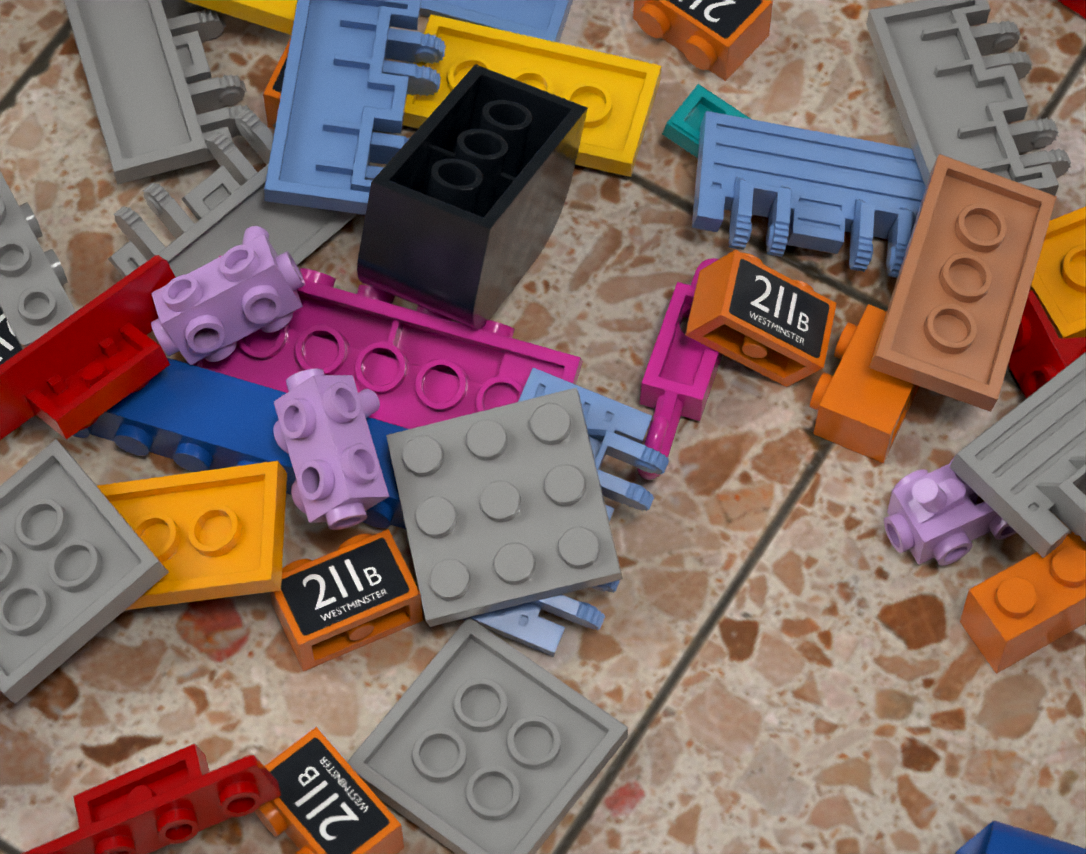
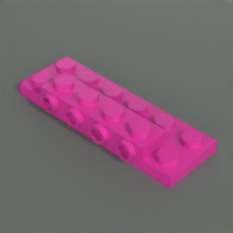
M300 268L305 286L297 289L303 307L293 311V316L285 327L270 333L259 329L238 340L234 351L225 359L210 362L203 358L192 364L286 393L289 392L286 384L287 378L304 370L318 368L322 369L325 375H353L358 392L363 389H370L379 398L380 407L377 412L369 416L370 418L413 429L518 402L533 367L576 385L583 360L578 356L514 339L512 337L515 329L502 323L487 320L485 326L481 329H475L468 325L454 322L453 319L421 306H417L415 311L394 305L395 296L371 286L359 285L357 294L334 288L336 281L334 277L311 269Z

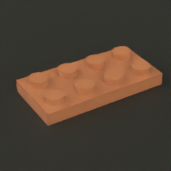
M939 154L930 173L869 368L991 412L999 398L1057 196Z

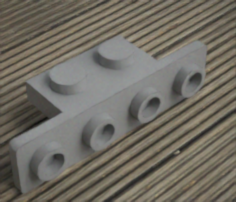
M0 171V308L21 348L24 349L76 311L62 287L68 281L57 255L53 249L44 252L37 238L43 235L28 203L18 205Z

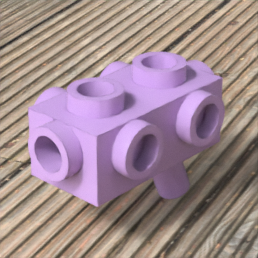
M252 226L245 230L242 245L231 248L223 256L188 274L174 278L167 285L152 292L159 318L152 321L151 326L159 344L168 356L180 351L189 365L203 358L210 362H217L228 357L236 348L237 341L259 329L270 333L285 327L290 322L293 311L303 307L297 289L305 286V281L290 253L286 251L278 255L269 242V233L262 227Z
M318 368L293 374L286 380L289 392L274 401L279 420L275 423L273 429L277 444L282 450L289 453L296 476V481L291 488L292 499L298 509L307 514L309 523L327 522L329 529L332 530L357 525L367 519L366 510L389 497L366 421L367 417L378 411L380 407L379 398L370 389H363L358 392L353 375H325L324 371Z
M953 459L950 464L930 473L925 469H921L908 474L895 485L891 492L887 511L889 516L884 518L887 536L899 553L910 550L919 565L933 558L937 560L939 565L951 564L965 556L972 549V540L989 532H992L998 540L1017 533L985 501L980 504L976 503L979 495L950 468Z

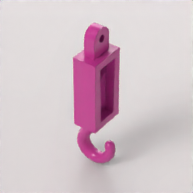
M716 258L706 259L699 264L691 285L677 282L641 383L640 405L655 409L644 445L659 451L666 457H669L680 417L701 420L723 354L686 336L680 329L683 317L689 318L699 271L717 261L718 259ZM637 468L638 474L646 480L656 479L661 475L659 473H648Z

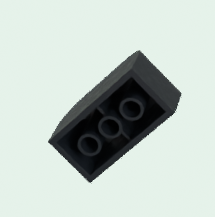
M475 64L372 180L357 261L359 281L475 329H481L485 326L487 320L491 319L538 258L557 224L570 188L588 108Z

